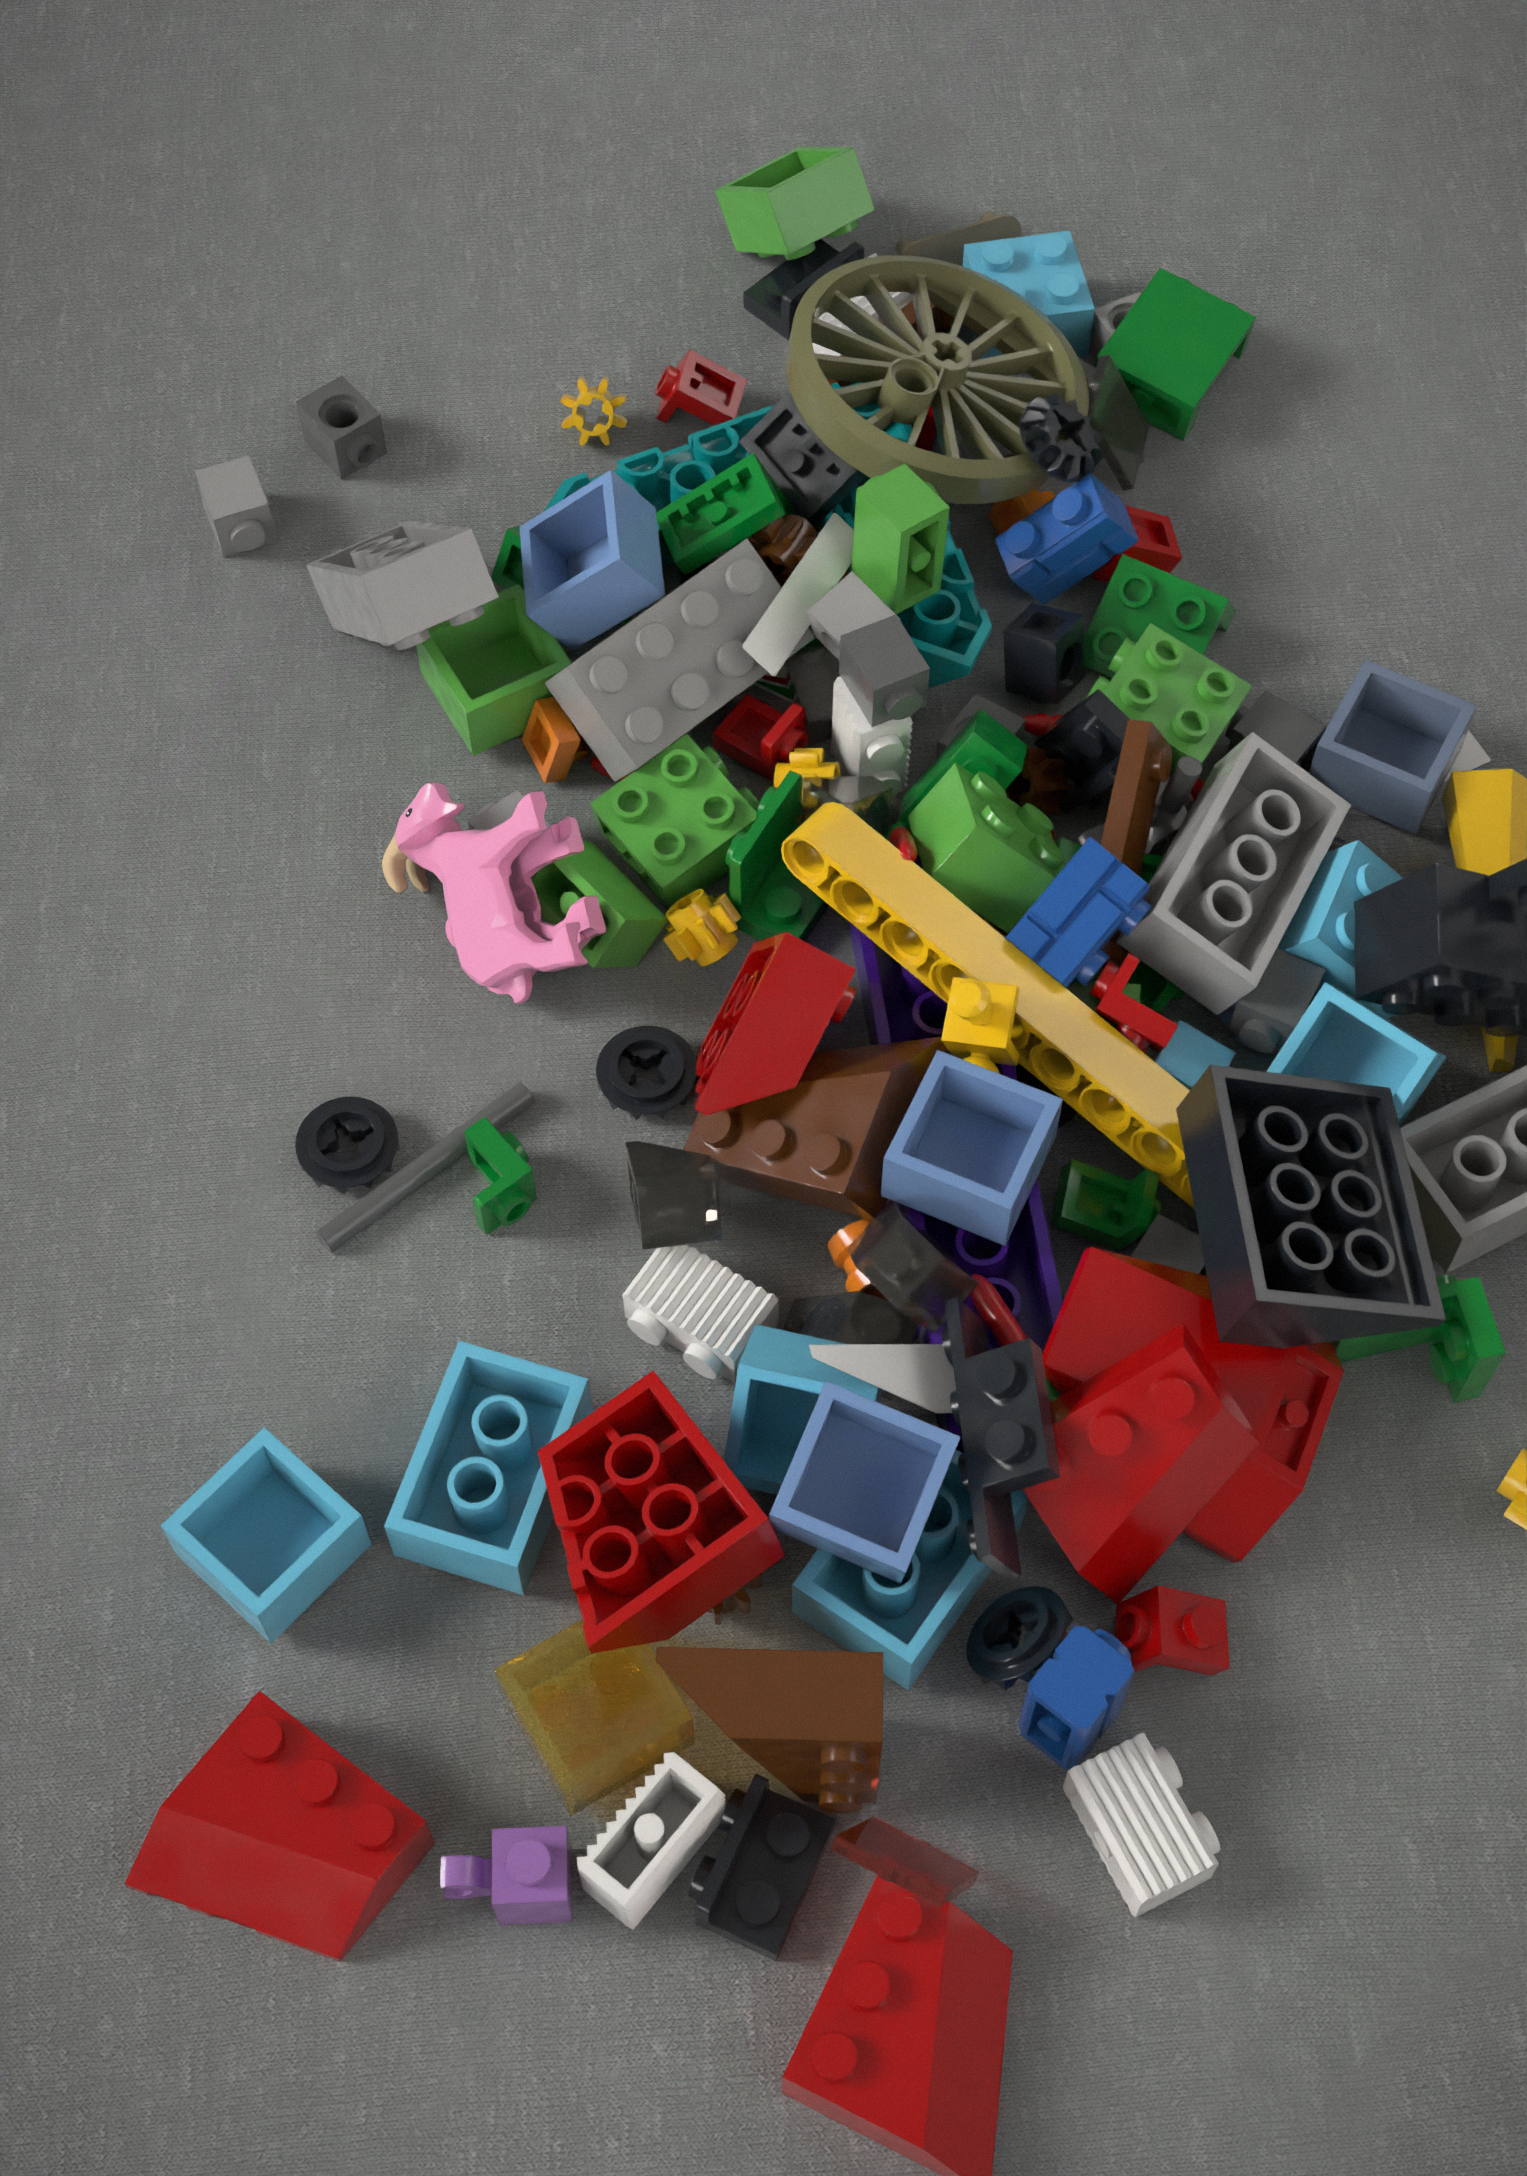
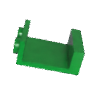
M1159 268L1097 355L1094 367L1115 378L1112 404L1184 441L1194 427L1202 399L1232 356L1240 359L1244 354L1256 317L1241 310L1237 305L1226 302L1193 285L1187 279L1180 278Z

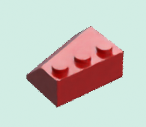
M788 932L753 943L696 1054V1075L700 1076V1079L695 1089V1093L699 1094L695 1102V1110L707 1116L795 1088L829 1021L839 1023L851 1005L856 989L848 984L856 969Z
M1184 1323L1049 1403L1060 1478L1022 1490L1076 1571L1118 1605L1260 1444V1439Z
M654 1370L537 1451L555 1522L562 1537L571 1585L580 1607L584 1623L582 1628L587 1647L591 1654L669 1640L785 1556L769 1518Z
M259 1690L160 1806L124 1884L127 1888L150 1896L154 1894L185 1905L190 1910L210 1917L215 1915L255 1929L257 1933L341 1962L435 1845V1841L425 1819Z
M880 1867L782 2076V2094L941 2176H992L1013 1950L950 1900Z

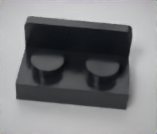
M822 239L815 241L816 248L814 251L797 259L786 260L744 291V308L789 341L796 309L806 291L819 278L831 270L844 264L864 259L865 248L855 241L839 252Z
M789 392L739 441L749 454L754 453L784 495L802 516L815 526L856 485L860 487L871 479L842 460L818 438L800 414Z
M1099 689L1049 725L1034 742L1039 749H1045L1046 758L1064 760L1065 765L1062 771L1076 783L1064 801L1059 805L1066 815L1084 803L1092 809L1114 786L1127 722L1130 719Z
M759 1774L754 1775L747 1792L736 1788L727 1803L719 1825V1830L728 1833L716 1859L708 1855L704 1856L689 1889L688 1897L697 1900L694 1908L696 1925L777 1961L835 1829L836 1819L770 1790L769 1779Z

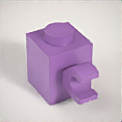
M566 1825L492 1829V1859L469 1855L441 1857L440 1888L445 1889V1899L492 1896V1906L499 1925L572 1922V1847Z

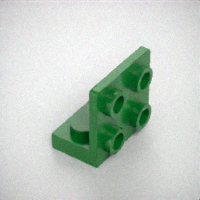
M752 453L656 512V518L675 563L687 575L729 548H734L745 539H749L752 534L778 518L788 514L798 516L800 514L781 491L757 456Z
M1122 554L1084 636L1085 667L1112 679L1116 673L1109 670L1108 667L1123 642L1128 638L1137 643L1150 623L1200 654L1205 655L1216 629L1218 628L1226 632L1236 610L1230 600L1224 596Z
M791 770L778 788L771 786L767 789L759 803L755 822L747 833L744 831L737 833L728 848L725 859L726 865L730 866V883L726 895L741 916L735 922L738 926L737 929L759 940L788 932L806 941L829 904L791 873L782 858V842L802 825V775Z
M1453 1275L1436 1277L1446 1318L1439 1327L1331 1341L1340 1362L1433 1341V1344L1429 1346V1358L1433 1373L1440 1384H1448L1454 1403L1480 1397L1506 1351L1479 1276L1456 1281Z

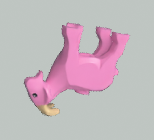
M435 782L427 783L421 787L415 799L399 818L396 832L383 856V873L388 885L397 893L404 892L407 889L405 868L413 885L421 892H426L429 889L424 868L433 872L443 884L448 915L445 927L446 935L451 945L456 948L463 971L477 984L486 986L489 991L497 994H509L512 996L514 1003L522 1004L531 995L532 977L538 970L542 972H556L587 964V959L581 953L582 948L592 938L607 931L598 898L596 896H585L571 905L565 919L556 925L541 921V906L531 877L544 866L567 856L583 852L584 845L577 820L568 816L557 824H552L546 828L544 814L547 802L544 791L530 792L518 802L512 817L502 824L489 830L473 829L462 831L459 822L454 817L465 808L464 804L454 803L450 799L446 785Z

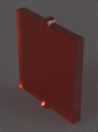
M874 1816L836 1835L830 1848L836 1853L878 1874V1877L893 1882L940 1908L972 1887L979 1874V1871L933 1848L928 1842L918 1840Z

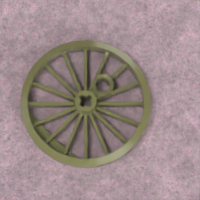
M903 255L877 256L856 260L839 266L819 278L806 291L796 309L786 353V376L792 398L800 414L818 438L842 460L870 478L883 475L905 463L923 481L931 483L940 498L946 503L985 504L1012 499L1036 489L1052 477L1032 460L1022 442L1020 428L1017 426L1020 427L1022 412L1029 405L1024 402L1031 403L1038 396L1044 399L1055 392L1062 398L1064 403L1075 399L1078 411L1083 416L1088 415L1089 392L1083 367L1071 344L1058 327L1035 305L1014 290L986 275L963 266L931 258ZM889 292H907L911 294L918 334ZM857 296H865L884 325L850 299ZM930 302L955 318L949 334L935 332ZM828 312L856 334L818 318L823 313ZM962 323L980 336L968 346L957 338ZM812 343L847 357L817 354L814 352ZM993 347H996L1004 354L977 360ZM1027 372L1034 379L1011 377L1009 375ZM827 379L859 382L862 384L834 389ZM877 403L880 410L866 420L852 408ZM930 407L933 408L941 454L915 447ZM893 421L906 425L914 424L907 443L882 430ZM954 426L977 459L959 457ZM1063 430L1058 432L1059 435L1055 438V441L1057 443L1062 439L1066 441L1070 437ZM988 435L1016 456L1004 458Z

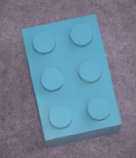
M458 1341L384 1525L394 1556L524 1595L554 1516L537 1451L593 1412L588 1378Z
M958 1450L954 1452L901 1584L820 1549L815 1552L792 1584V1613L850 1652H883V1674L908 1691L992 1570L985 1563L976 1559L968 1542L966 1527L968 1520L973 1519L970 1494L965 1489L959 1474L958 1458L963 1453ZM1021 1490L1010 1493L1016 1534L1023 1525L1028 1497Z

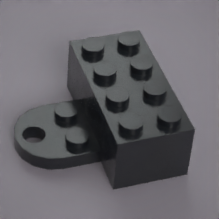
M1527 859L1491 875L1435 863L1354 901L1356 1000L1382 1005V1010L1388 1014L1408 1015L1421 1013L1434 1016V1021L1440 1025L1460 1026L1472 1024L1486 1028V1033L1491 1036H1527Z

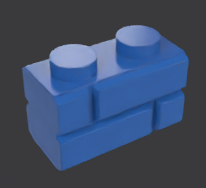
M1089 473L1080 481L1061 491L1056 497L1033 513L1012 525L1007 531L996 537L995 541L1012 581L1026 592L1029 591L1031 596L1045 605L1109 562L1114 555H1119L1136 544L1138 536L1122 500Z
M1089 837L1006 938L1066 989H1069L1076 980L1086 987L1110 959V956L1102 949L1113 935L1120 930L1128 937L1152 908L1144 900L1150 893L1151 886L1097 841Z
M1075 1625L1055 1650L1053 1659L1049 1658L1029 1682L1018 1728L1021 1731L1020 1735L1063 1769L1070 1770L1074 1766L1080 1765L1093 1749L1096 1739L1103 1736L1120 1714L1135 1672L1131 1665V1654L1116 1637L1104 1630L1097 1629L1095 1632H1092L1086 1626Z

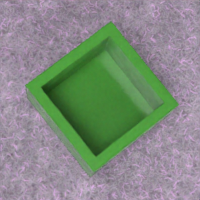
M798 147L714 190L736 251L758 253L760 258L779 254L784 255L786 260H792L805 256L815 250V241L826 235L828 237H837L851 232L858 227V218L875 210L854 147Z
M520 584L497 593L498 598L482 605L485 613L472 621L451 626L449 620H446L428 628L431 637L416 645L423 678L473 756L524 734L535 700L554 697L545 685V682L572 663L556 638L526 616L525 593Z
M955 763L908 816L923 870L967 907L1007 933L1011 932L1064 868L1065 856L1055 845L1050 832L1053 829V825L1048 817L1032 804L1025 803L1020 807L1007 798V794L1001 785L984 772L979 771L974 776Z

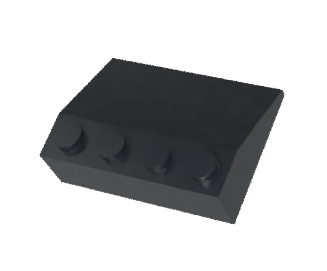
M1210 1065L1177 1107L1176 1112L1219 1341L1287 1348L1439 1327L1446 1318L1391 1088Z

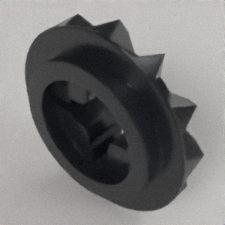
M1054 392L1044 399L1039 396L1036 397L1022 412L1020 435L1024 447L1032 460L1050 476L1065 482H1079L1080 479L1089 473L1092 474L1096 471L1095 467L1104 458V454L1098 446L1103 435L1091 428L1090 421L1092 415L1083 416L1078 411L1075 399L1064 403L1062 398ZM1064 430L1070 439L1066 441L1062 439L1057 443L1055 438L1059 435L1058 432Z
M658 1026L633 1027L615 1035L601 1050L596 1064L598 1088L608 1099L613 1110L620 1108L628 1111L636 1120L642 1114H657L663 1119L669 1109L678 1104L685 1106L688 1094L693 1086H696V1057L690 1045L680 1035L669 1029ZM654 1065H659L658 1078L662 1084L659 1082L655 1084L649 1079L642 1081L640 1084L636 1083V1071L633 1066L649 1070Z
M340 1097L316 1107L301 1123L295 1142L296 1154L302 1171H305L318 1187L322 1185L335 1187L343 1194H345L348 1188L360 1185L370 1189L375 1178L383 1172L391 1173L392 1161L396 1151L400 1150L397 1127L391 1115L379 1104L361 1097ZM341 1129L344 1135L349 1136L353 1142H359L357 1144L359 1159L353 1161L352 1157L348 1158L343 1151L337 1152L339 1150L337 1130Z
M1030 1586L1009 1592L993 1602L975 1622L967 1641L966 1654L968 1663L985 1684L993 1681L1005 1691L1012 1687L1018 1679L1029 1683L1035 1676L1036 1671L1049 1658L1053 1659L1055 1650L1068 1635L1066 1630L1074 1619L1060 1596L1051 1589ZM1024 1625L1030 1632L1024 1636V1644L1014 1649L1019 1645V1636L1022 1635L1021 1626Z

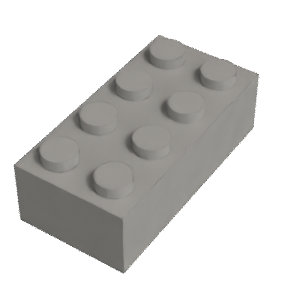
M409 520L306 565L334 630L354 635L355 638L367 639L368 642H378L382 646L394 644L397 650L407 649L426 641L431 637L428 628L446 620H449L451 626H457L482 616L485 613L482 605L499 597L472 529L466 527Z
M745 539L545 682L547 688L614 782L638 769L768 673L743 649L742 645L781 590V586L748 539ZM809 627L789 657L816 638Z
M1254 732L1250 733L1213 767L1149 882L1151 891L1144 900L1152 908L1128 937L1121 932L1116 942L1210 1011L1219 1015L1257 987L1351 804Z
M1526 1065L1400 1127L1429 1251L1445 1273L1527 1233Z

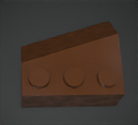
M942 1036L813 1053L795 1088L707 1116L698 1111L682 1153L692 1156L705 1171L719 1181L879 1222L888 1198L881 1196L884 1156L937 1050L945 1052L946 1046L941 1041Z
M656 1647V1662L729 1739L802 1801L819 1802V1809L831 1813H853L862 1809V1803L876 1804L883 1745V1652Z

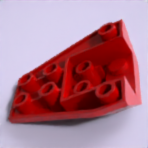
M1094 1247L1087 1248L1083 1251L1042 1353L1045 1376L1059 1393L1063 1395L1184 1323L1259 1437L1260 1444L1182 1532L1230 1562H1241L1304 1489L1344 1374V1369L1331 1341L1287 1348L1220 1342L1207 1276Z

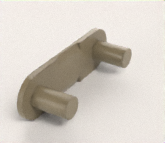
M988 211L981 216L980 221L950 232L935 234L913 242L909 238H901L897 242L895 249L899 255L931 258L962 266L964 244L1020 237L1021 225L1010 214L996 215Z

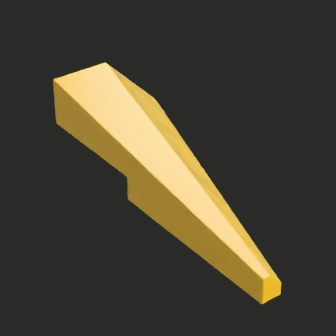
M1514 769L1452 771L1442 802L1456 868L1491 875L1527 859V778ZM1481 1026L1490 1072L1512 1071L1519 1035L1510 1037L1491 1036L1486 1033V1028Z

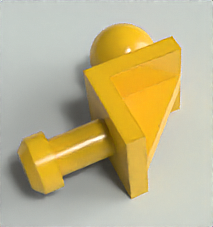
M953 977L941 1041L952 1056L1000 1074L994 1063L1017 1066L1019 1052L1010 1038L1020 989L1018 985Z

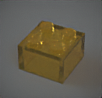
M583 1619L493 1669L502 1699L570 1817L651 1770L655 1764L664 1762V1753L675 1752L678 1754L695 1744L693 1718L667 1674L656 1662V1656L649 1644L591 1654L582 1628V1624H584Z

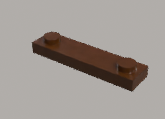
M1128 720L1101 846L1140 877L1160 782H1166L1170 775L1172 750L1167 740L1152 722ZM1120 930L1113 935L1102 949L1110 956L1109 960L1120 966L1121 961H1123L1127 954L1130 953L1116 942L1121 934Z

